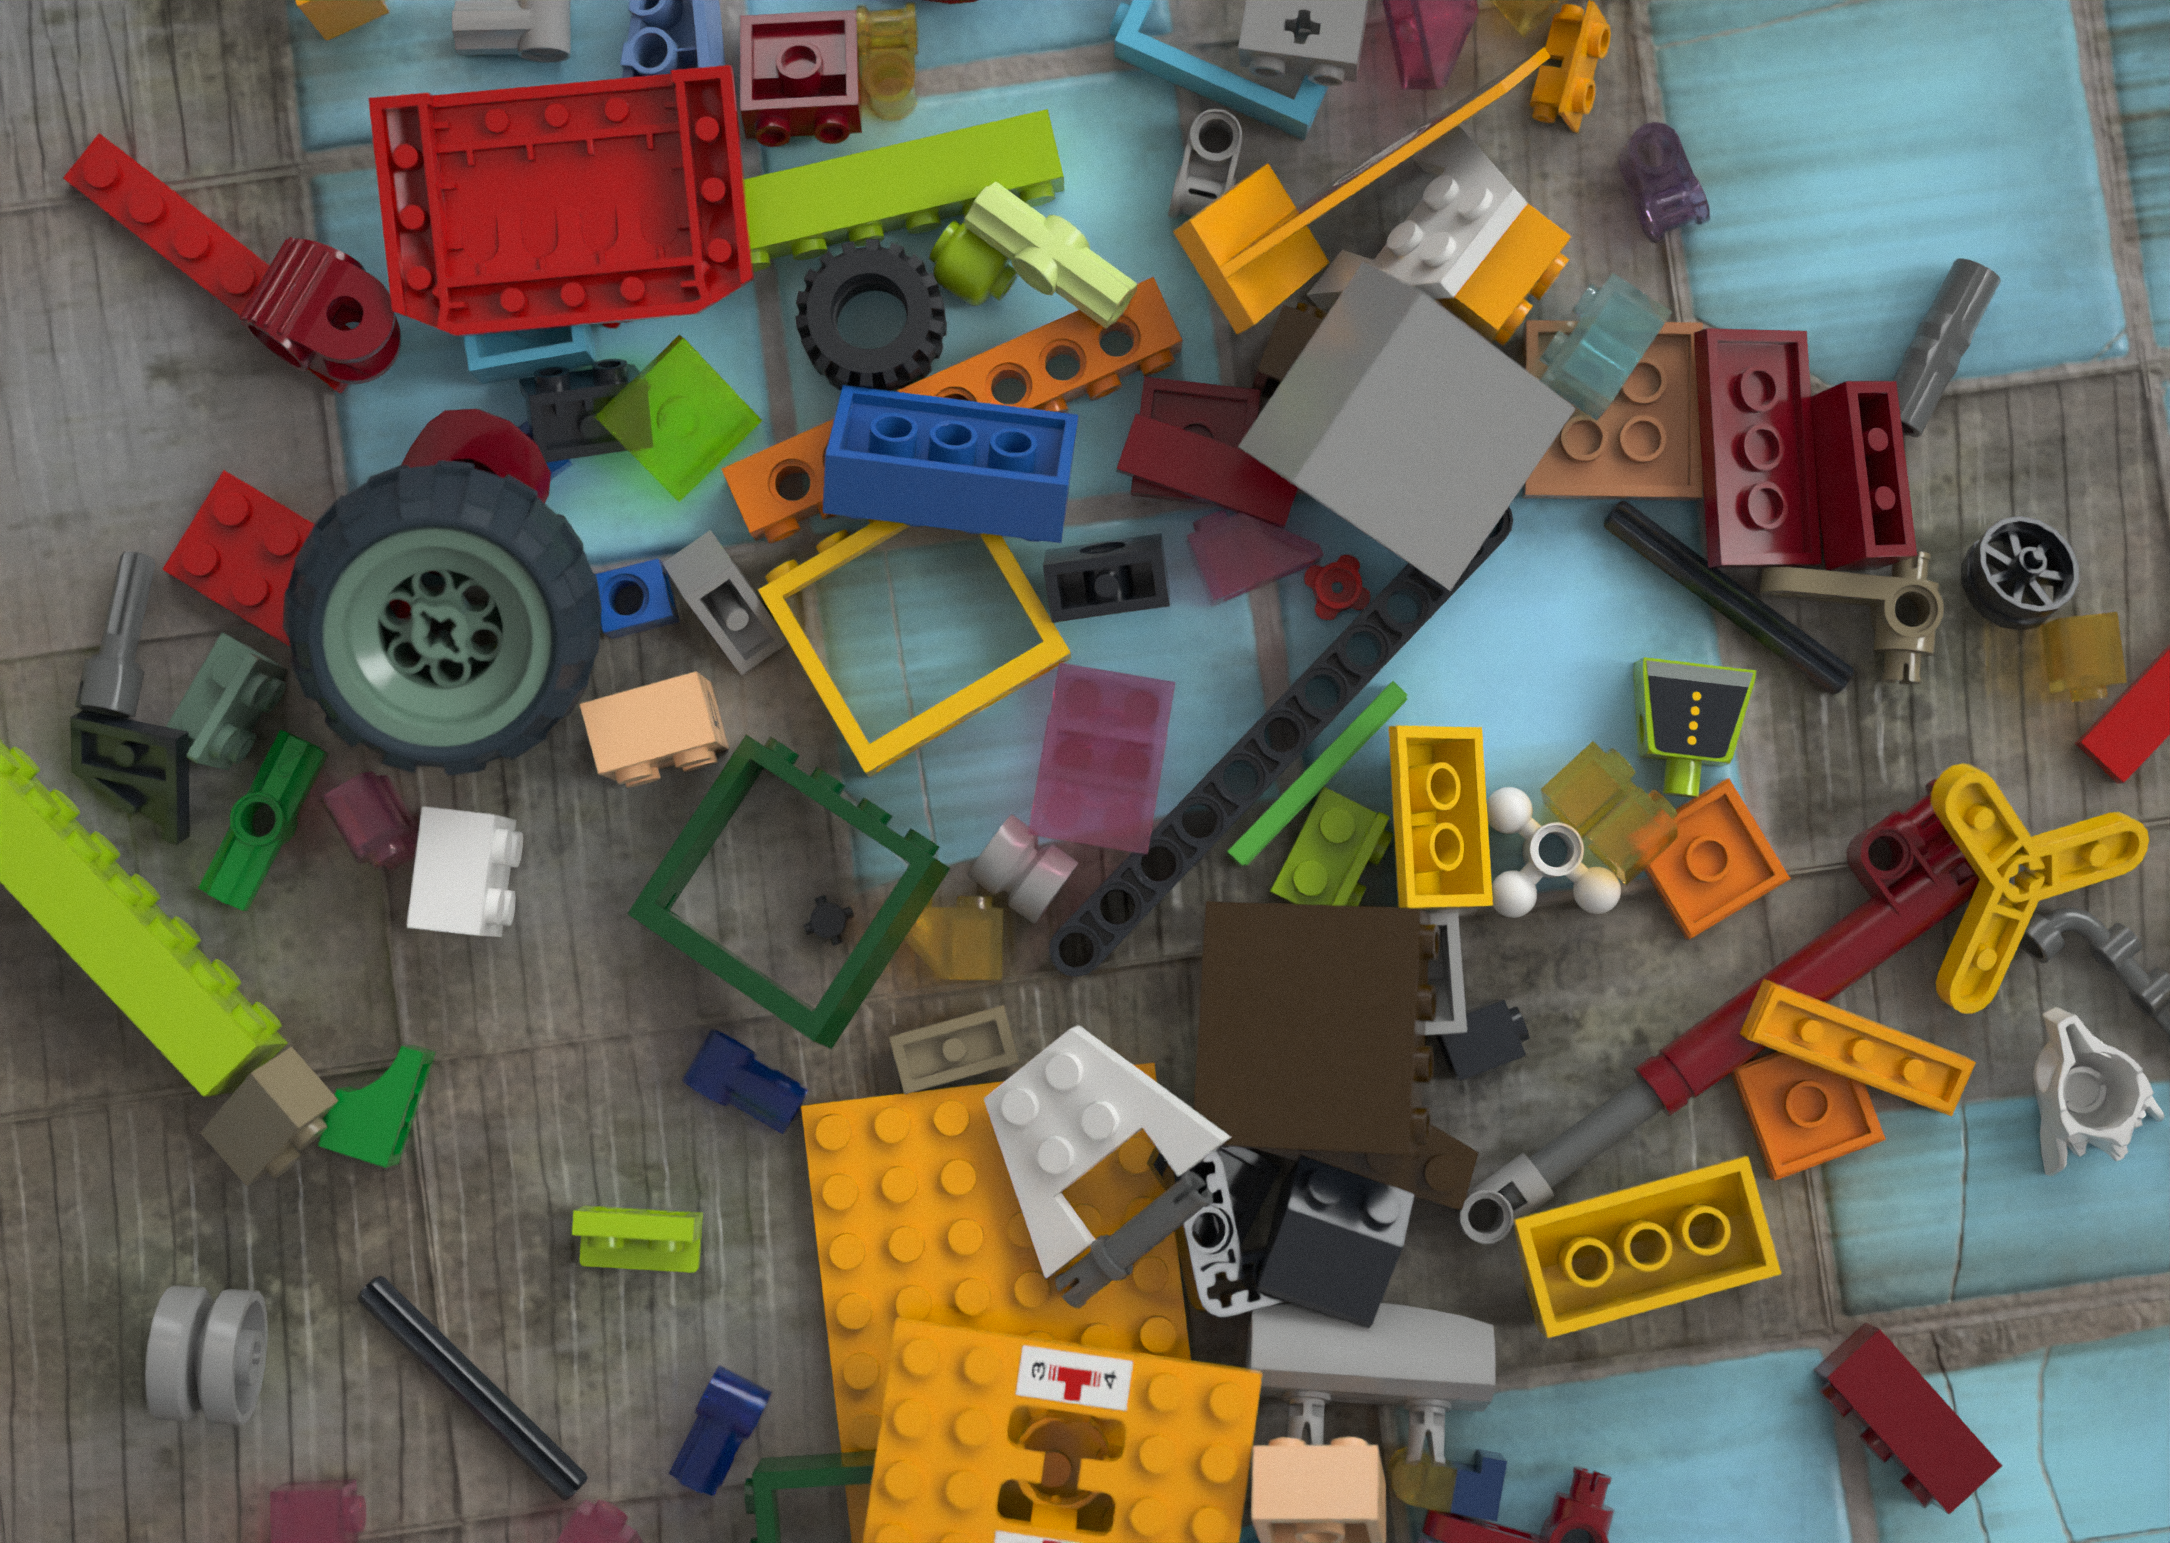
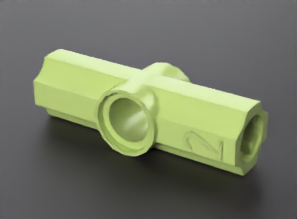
M996 181L982 190L965 217L964 226L983 239L988 245L1012 260L1013 268L1027 284L1046 295H1053L1056 292L1105 329L1111 324H1115L1137 292L1138 284L1091 251L1085 236L1074 225L1057 215L1044 217Z

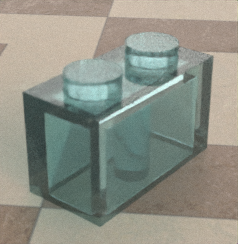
M1613 272L1602 287L1593 282L1589 284L1571 311L1581 319L1569 336L1559 330L1539 359V361L1548 366L1539 381L1595 420H1598L1608 409L1672 313V311Z

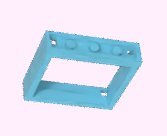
M1133 0L1131 5L1121 2L1109 29V34L1116 37L1114 46L1115 58L1305 140L1329 86L1315 84L1308 80V75H1305L1293 100L1142 34L1141 31L1155 0Z

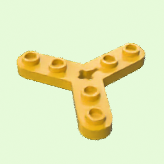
M1964 763L1953 765L1943 771L1935 781L1931 792L1933 810L1980 878V881L1938 971L1936 992L1940 999L1964 1014H1973L1984 1009L1991 1003L1998 992L2038 902L2126 874L2135 869L2143 860L2148 850L2149 836L2145 826L2126 814L2110 812L2030 836L1995 781L1987 773ZM2020 864L2028 868L2018 873ZM2015 876V884L2009 883V879Z

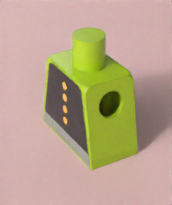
M1647 657L1634 662L1633 684L1638 754L1642 758L1666 760L1663 794L1698 798L1702 765L1721 767L1731 763L1754 686L1756 670Z

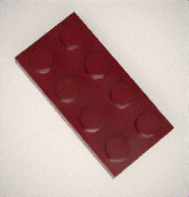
M1706 328L1694 332L1708 568L1810 567L1822 564L1807 331Z

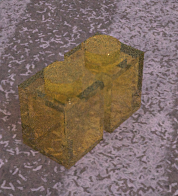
M1592 741L1541 788L1543 804L1562 823L1573 827L1582 839L1587 835V838L1592 842L1588 846L1589 850L1627 886L1678 839V826L1673 820L1678 813L1670 802L1655 789L1647 794L1631 782V778L1636 772L1619 752L1611 748L1605 753Z

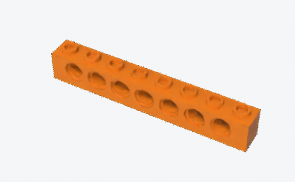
M1154 277L1138 283L1137 292L1128 304L1127 309L1115 324H1111L1107 329L1081 310H1077L895 392L1066 413L1069 410L1066 403L1088 394L1090 400L1105 397L1122 387L1120 379L1141 370L1143 375L1147 377L1169 368L1176 363L1173 355L1181 352L1183 340ZM1112 331L1123 332L1131 338L1133 347L1122 356L1108 355L1099 344L1103 336ZM1069 355L1078 362L1080 368L1073 378L1062 381L1054 379L1048 374L1046 370L1048 362L1055 356ZM1007 378L1019 380L1026 388L1024 397L1019 402L1010 405L997 401L993 396V390L1001 380ZM834 419L721 469L749 533L755 541L766 537L769 544L784 540L801 530L798 522L820 513L823 520L837 516L835 514L823 513L825 454ZM793 473H802L810 478V488L803 498L790 501L780 496V485L786 476Z

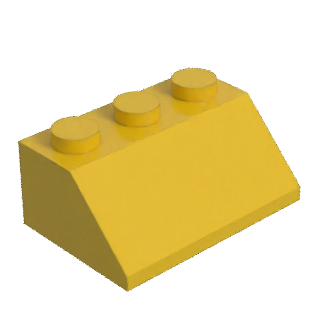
M1389 726L1399 908L1445 910L1493 906L1482 727Z

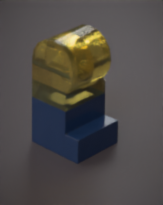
M1408 1446L1398 1450L1391 1457L1387 1467V1477L1395 1494L1403 1502L1412 1506L1497 1521L1507 1460L1501 1453L1477 1449L1474 1465L1446 1460L1445 1465L1439 1467H1431L1429 1451L1422 1448L1421 1459L1416 1466L1406 1463Z

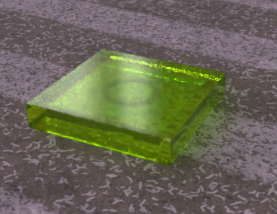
M680 334L595 416L678 502L763 421Z

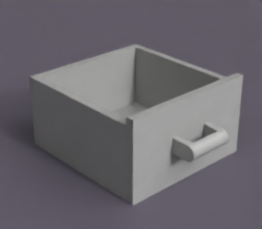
M1363 261L1238 447L1386 549L1451 591L1576 408L1425 293Z

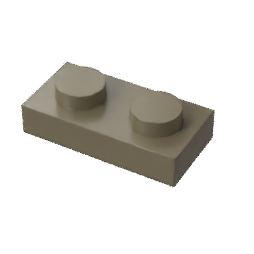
M1004 1005L889 1037L904 1095L1020 1062Z

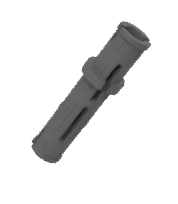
M1190 1171L1186 1172L1178 1182L1111 1236L1101 1235L1092 1242L1090 1253L1065 1273H1061L1056 1277L1055 1283L1058 1291H1062L1068 1285L1072 1287V1289L1062 1295L1063 1299L1074 1308H1081L1086 1304L1087 1300L1112 1280L1122 1281L1133 1271L1132 1264L1202 1208L1209 1206L1213 1202L1210 1189H1206L1201 1194L1197 1192L1206 1183L1197 1174Z

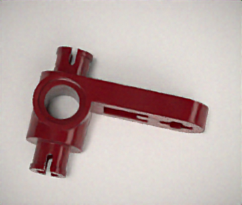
M1574 1466L1569 1493L1556 1492L1551 1514L1545 1520L1540 1535L1476 1517L1450 1513L1439 1507H1428L1422 1532L1446 1543H1561L1562 1537L1568 1531L1584 1529L1589 1535L1588 1543H1609L1608 1534L1615 1510L1604 1505V1501L1612 1477L1594 1470L1592 1473H1589L1587 1468Z

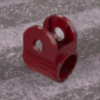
M289 237V239L284 241L238 318L242 321L241 325L246 327L248 332L260 343L292 367L302 372H307L308 368H311L334 381L345 384H363L379 378L395 363L401 348L400 326L395 312L392 311L390 294L385 286L373 275L366 272L364 266L353 257L331 246L308 239ZM347 323H360L357 327H355L352 330H339L343 325Z

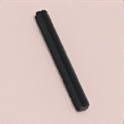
M1627 501L1617 503L1607 515L1603 523L1605 529L1825 691L1835 695L1840 693L1850 682L1854 674V670L1850 665L1718 568H1708L1707 560Z
M378 1276L372 1279L361 1290L357 1297L358 1302L559 1498L565 1501L572 1498L586 1483L587 1474L385 1277Z

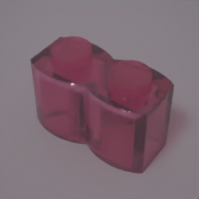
M374 771L364 772L321 797L320 802L358 864L369 862L374 868L385 865L388 870H391L416 856L419 827L388 775L377 776Z

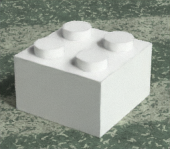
M422 806L407 927L478 936L502 937L503 925L511 926L516 904L515 891L508 890L510 868L519 866L523 849L522 832L515 831L516 820L494 814Z

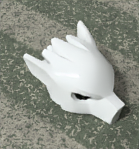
M2058 1007L2043 1013V1019L2045 1020L2050 1040L2042 1049L2035 1062L2033 1079L2041 1115L2040 1142L2045 1174L2054 1176L2067 1165V1146L2079 1157L2086 1154V1145L2090 1143L2103 1150L2115 1161L2125 1158L2124 1155L2128 1153L2127 1145L2130 1143L2133 1129L2143 1125L2141 1119L2146 1116V1113L2157 1122L2162 1121L2165 1116L2152 1096L2154 1092L2149 1080L2142 1072L2143 1069L2128 1055L2115 1047L2104 1044L2094 1037L2077 1015Z

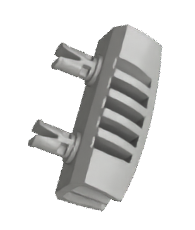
M1296 1303L1266 1306L1252 1310V1321L1248 1322L1245 1368L1262 1372L1259 1396L1283 1398L1284 1401L1288 1402L1287 1438L1301 1440L1303 1428H1306L1309 1446H1323L1325 1404L1331 1401L1403 1406L1404 1409L1409 1410L1408 1455L1406 1456V1463L1415 1466L1419 1463L1426 1436L1431 1467L1444 1466L1446 1463L1444 1457L1445 1412L1451 1410L1484 1412L1492 1402L1495 1389L1494 1325L1430 1309L1381 1303L1372 1326L1366 1328Z

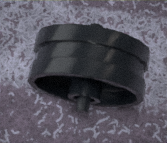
M2015 516L1999 520L1967 550L1961 563V584L1968 601L1982 617L1999 627L2023 631L2042 625L2073 597L2079 584V563L2071 545L2056 529L2039 519ZM2002 541L2006 555L1989 546L1988 543ZM1986 563L1998 569L2000 572L1991 575ZM2039 584L2053 586V600L2049 598ZM2023 592L2034 605L2021 603Z

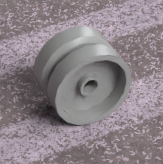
M174 1285L166 1289L159 1300L152 1321L145 1373L146 1397L150 1413L157 1420L187 1422L195 1418L202 1408L205 1417L211 1423L242 1425L249 1421L256 1408L262 1388L267 1355V1311L264 1297L259 1291L226 1289L221 1291L216 1300L213 1301L205 1287Z

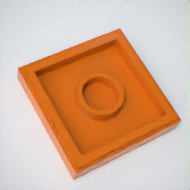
M1730 778L1722 780L1700 793L1698 798L1690 799L1625 838L1686 940H1690L1790 880V877Z
M1777 1050L1746 1061L1731 1072L1771 1180L1776 1181L1886 1140L1865 1083Z

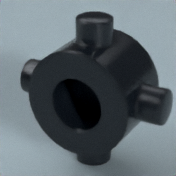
M825 895L815 898L817 907L811 914L810 922L803 924L806 934L816 933L820 937L830 938L832 946L843 943L841 934L846 929L847 920L854 917L851 906L841 908L837 904L828 903Z

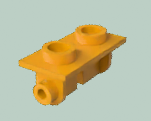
M1588 0L1586 11L1576 5L1564 4L1562 5L1561 12L1553 15L1545 49L1550 55L1549 59L1563 60L1562 66L1559 68L1540 65L1529 103L1534 108L1532 117L1535 120L1544 123H1554L1556 115H1561L1571 131L1575 133L1579 131L1583 114H1588L1592 109L1596 91L1593 79L1598 59H1603L1606 56L1610 44V26L1594 1Z

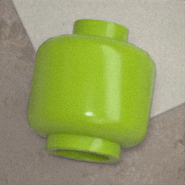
M955 220L952 221L941 234L929 255V260L935 263L933 276L937 283L971 306L983 304L991 295L999 301L1002 300L1018 277L1017 272L1011 266L1012 260L972 233L964 226V222L960 224Z

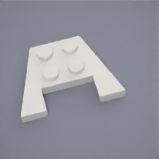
M1457 125L1421 149L1415 156L1414 160L1425 172L1439 177L1435 178L1426 187L1423 198L1406 220L1392 230L1387 238V244L1377 257L1372 260L1341 250L1308 292L1307 296L1320 309L1332 308L1364 261L1415 287L1431 299L1452 298L1527 204L1526 200L1465 131Z
M1079 1025L1070 1028L983 1098L1045 1279L1067 1265L1095 1241V1238L1064 1197L1062 1191L1135 1134L1144 1129L1178 1177L1186 1173L1231 1138Z

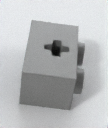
M1246 0L1238 46L1240 66L1249 67V71L1252 74L1264 78H1282L1286 72L1308 75L1309 81L1323 86H1340L1343 84V80L1357 82L1367 19L1368 0ZM1299 29L1310 30L1306 44H1297L1294 41V38H1297L1299 34Z

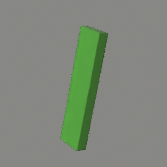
M1392 681L1225 854L1239 868L1242 866L1246 867L1408 700L1406 698L1408 695Z

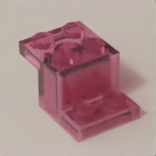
M1059 662L1051 713L1048 715L1028 835L1144 855L1148 854L1176 682Z

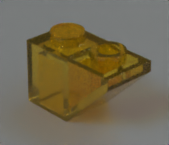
M932 896L904 941L941 979L1004 980L1005 909L992 908V897L957 896L956 908L933 907Z

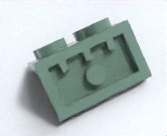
M221 633L166 727L189 732L187 758L198 764L229 771L233 763H241L252 749L256 739V734L252 730L262 713H270L281 700L286 689V683L282 679L288 669L228 634Z

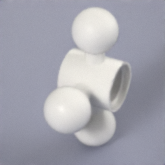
M1503 787L1490 795L1487 800V816L1490 826L1504 834L1518 832L1525 839L1522 855L1526 865L1520 871L1511 870L1503 872L1492 882L1493 907L1498 913L1510 918L1524 916L1536 903L1537 889L1535 885L1541 878H1553L1563 875L1574 883L1573 895L1575 901L1586 912L1602 914L1615 907L1621 895V886L1618 878L1606 868H1587L1581 862L1584 855V844L1581 836L1573 827L1559 822L1541 826L1532 818L1533 807L1529 797L1518 788ZM1546 834H1555L1566 844V859L1558 867L1548 866L1539 856V843Z

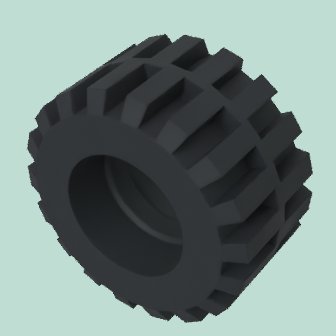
M866 239V247L855 248L854 242L851 241L841 245L843 253L833 257L831 252L828 251L819 258L822 266L817 272L810 268L804 277L806 284L804 292L798 291L796 305L799 309V315L795 316L801 343L813 367L820 376L823 374L827 377L829 383L840 391L843 385L890 391L911 385L912 381L918 376L924 379L932 371L930 364L933 359L939 360L943 351L942 340L943 336H946L947 331L945 308L939 286L933 274H929L926 271L924 262L915 254L910 258L905 254L904 247L895 243H891L889 249L883 248L880 245V241L876 239ZM867 291H882L895 296L903 303L907 315L905 326L899 336L888 345L878 349H860L848 344L842 339L837 326L840 312L846 303L856 295Z

